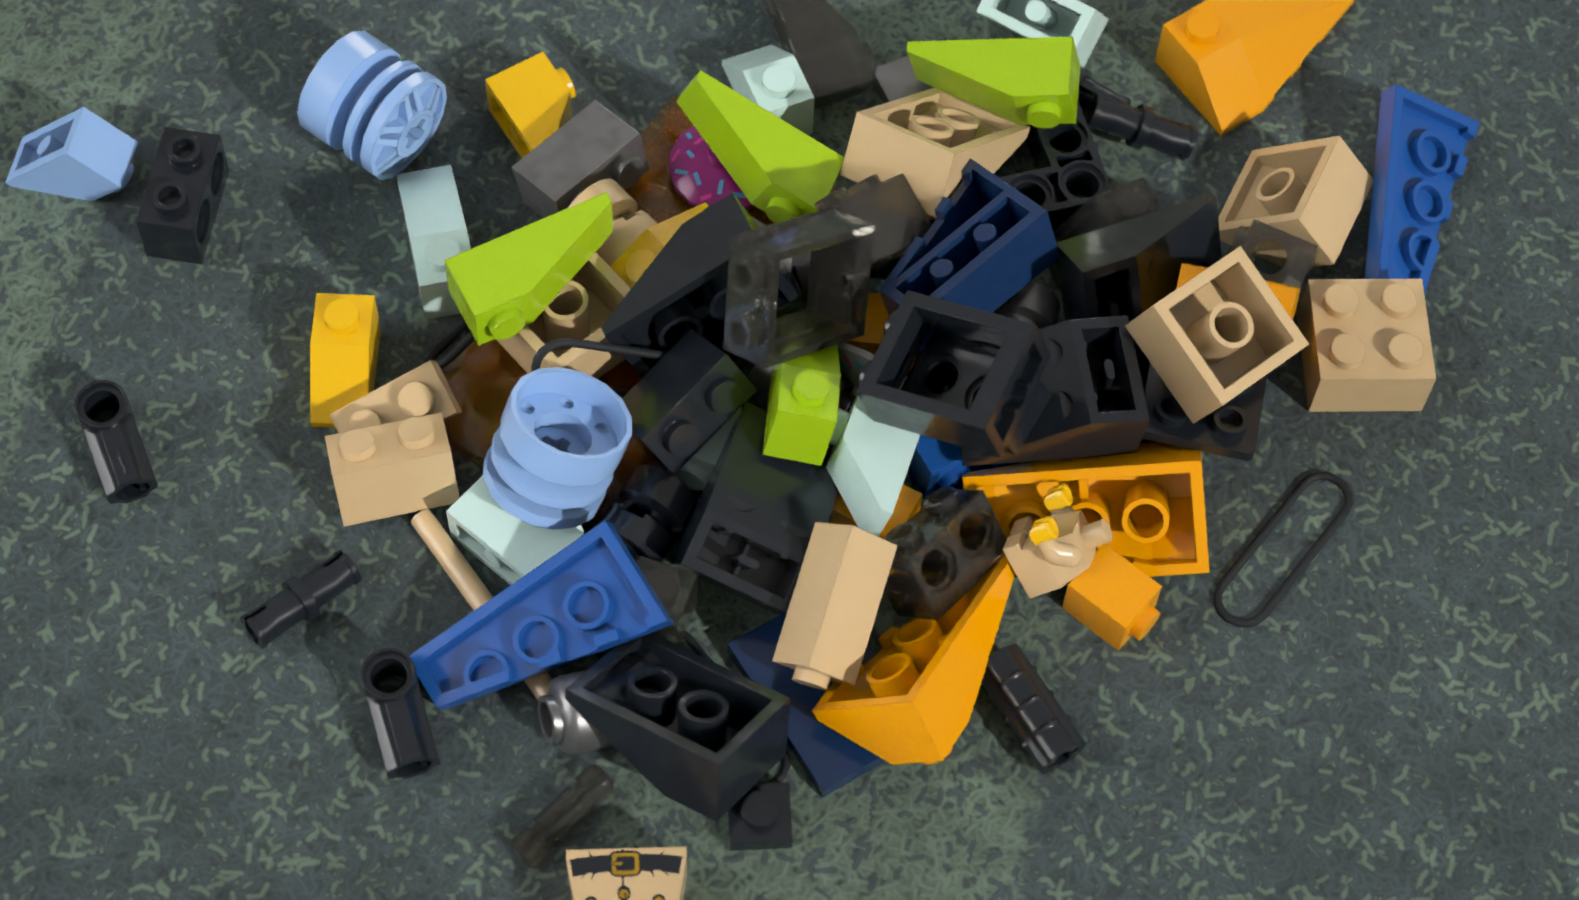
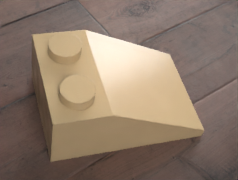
M932 88L858 111L840 175L859 183L858 189L867 195L877 198L890 197L906 204V210L910 214L919 218L934 220L937 218L935 209L942 198L950 199L964 180L962 170L970 158L994 174L1027 139L1031 127L1020 125L937 88Z

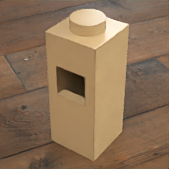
M815 522L772 659L773 662L795 670L792 678L793 681L824 691L828 690L830 682L855 685L898 545L853 525Z

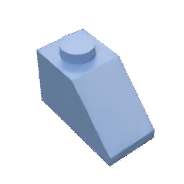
M82 107L22 137L5 183L11 187L95 201L112 192H119L127 185L134 171V165L131 161L138 141L87 108Z

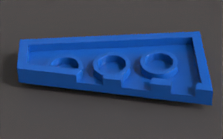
M1397 84L1381 91L1364 279H1422L1425 294L1440 248V243L1436 237L1441 223L1449 220L1454 204L1449 197L1455 180L1463 177L1468 158L1463 154L1467 142L1476 137L1480 122Z
M604 520L412 653L410 657L415 665L420 681L436 708L447 710L673 625L674 622L613 524Z

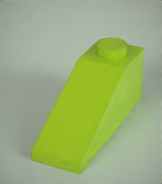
M1073 37L907 42V54L918 81L1020 125L1053 128L1059 124H1076L1080 62Z
M700 70L681 92L676 102L749 202L766 212L769 219L776 224L791 227L800 232L821 212L842 168L844 157Z
M607 192L444 260L448 290L478 346L494 339L504 340L513 337L524 326L533 323L613 233L612 200Z
M784 314L776 319L763 455L822 466L838 418L841 371L835 323Z

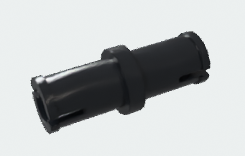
M1095 92L1089 98L1083 114L1089 128L1123 138L1127 146L1135 149H1141L1143 146L1173 155L1184 161L1185 158L1191 155L1196 144L1198 132L1195 126L1185 125L1156 115L1152 107L1140 104L1136 108Z
M338 550L333 553L332 557L298 579L292 576L282 583V591L250 613L240 617L242 626L252 641L259 645L261 649H264L268 646V643L303 619L311 622L320 615V607L352 585L361 582L360 573L346 553L343 554L342 550Z

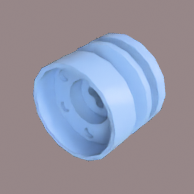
M353 31L337 40L317 62L301 92L297 115L300 126L335 150L344 149V154L347 158L359 166L362 165V168L378 179H390L395 177L396 174L401 173L426 148L434 136L445 109L447 100L446 87L438 78L427 71L424 72L414 62L410 60L401 61L400 55L368 32Z
M555 367L540 368L522 376L509 395L501 416L500 427L494 434L492 445L484 459L483 480L491 497L507 513L534 526L553 530L575 528L591 520L606 496V490L613 480V472L619 465L631 439L632 417L619 395L606 383L585 372Z

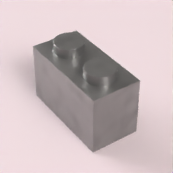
M596 100L512 166L523 202L543 218L567 209L582 191L600 180L613 179L625 190L636 184L641 176L650 169L640 133Z

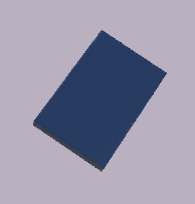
M779 615L728 643L727 652L744 677L790 698L787 745L823 798L886 761L817 721L812 710L826 691L793 681L792 678L795 670L772 661L786 615ZM867 644L862 660L863 666L876 656L869 644Z

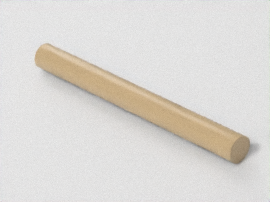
M425 509L417 513L411 520L412 526L473 611L492 599L493 596L432 511ZM548 672L524 680V682L536 699L539 700L541 695H546L548 685L553 679Z

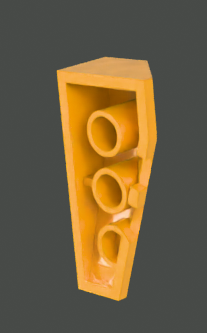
M1205 0L1163 24L1155 62L1222 136L1267 108L1277 91L1289 77L1296 73L1310 51L1318 42L1324 39L1355 0Z
M1161 442L1140 443L1137 452L1131 454L1039 460L963 474L968 533L1006 542L1007 538L1011 536L1010 532L1016 520L1031 516L1034 522L1050 516L1051 512L1044 504L1047 492L1050 488L1065 483L1072 492L1073 503L1071 507L1076 511L1082 510L1089 524L1105 519L1111 528L1113 536L1112 541L1106 543V545L1149 577L1210 573L1201 451Z
M1006 555L964 560L918 602L922 613L916 619L900 628L891 626L878 638L883 648L864 666L861 663L855 685L836 682L830 685L812 710L817 721L892 765L911 763L931 765L943 761L951 753L953 745L969 723L1016 574Z

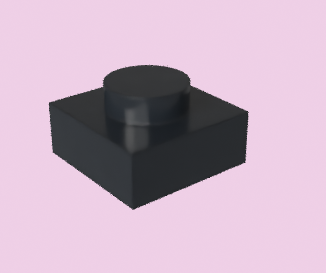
M789 782L755 784L728 810L730 851L792 848Z

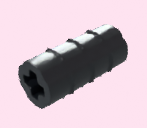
M1016 643L1005 646L989 656L981 687L988 696L987 701L993 703L1004 719V726L1010 728L1021 744V751L1027 753L1038 771L1043 775L1072 760L1084 749L1086 742L1071 722L1072 717L1066 715L1055 699V692L1048 689L1037 673L1038 668L1031 664L1020 646Z

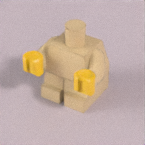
M1065 483L1054 486L1047 492L1044 504L1051 512V515L1034 522L1031 516L1016 520L1010 532L1011 536L1007 538L1002 549L1029 599L1065 586L1091 566L1098 546L1109 543L1113 539L1111 528L1105 519L1089 524L1082 510L1076 511L1071 507L1073 496L1069 486Z

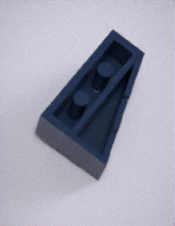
M970 158L962 170L964 180L950 199L942 198L935 209L937 218L923 238L915 237L880 287L879 292L888 316L893 311L898 310L907 290L993 313L1060 257L1047 210ZM928 330L918 350L920 354L934 333L933 331Z

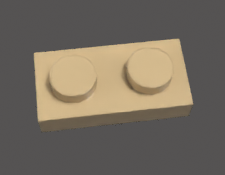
M429 360L331 413L330 417L338 433H342L352 429H361L442 412L445 423L463 412L437 361Z

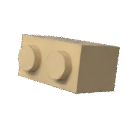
M442 412L325 436L333 482L344 527L450 505L460 498Z

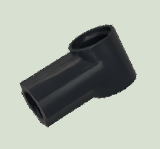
M107 380L93 381L85 385L76 396L74 402L75 413L89 446L109 504H126L146 497L152 490L158 487V483L126 393L121 386ZM103 411H118L116 416L109 421H93Z
M383 648L371 653L361 668V683L369 705L387 777L389 779H406L427 773L431 768L440 765V760L421 694L415 665L410 656L402 650L395 648ZM396 675L406 680L401 689L393 693H384L376 689L377 684L387 676Z

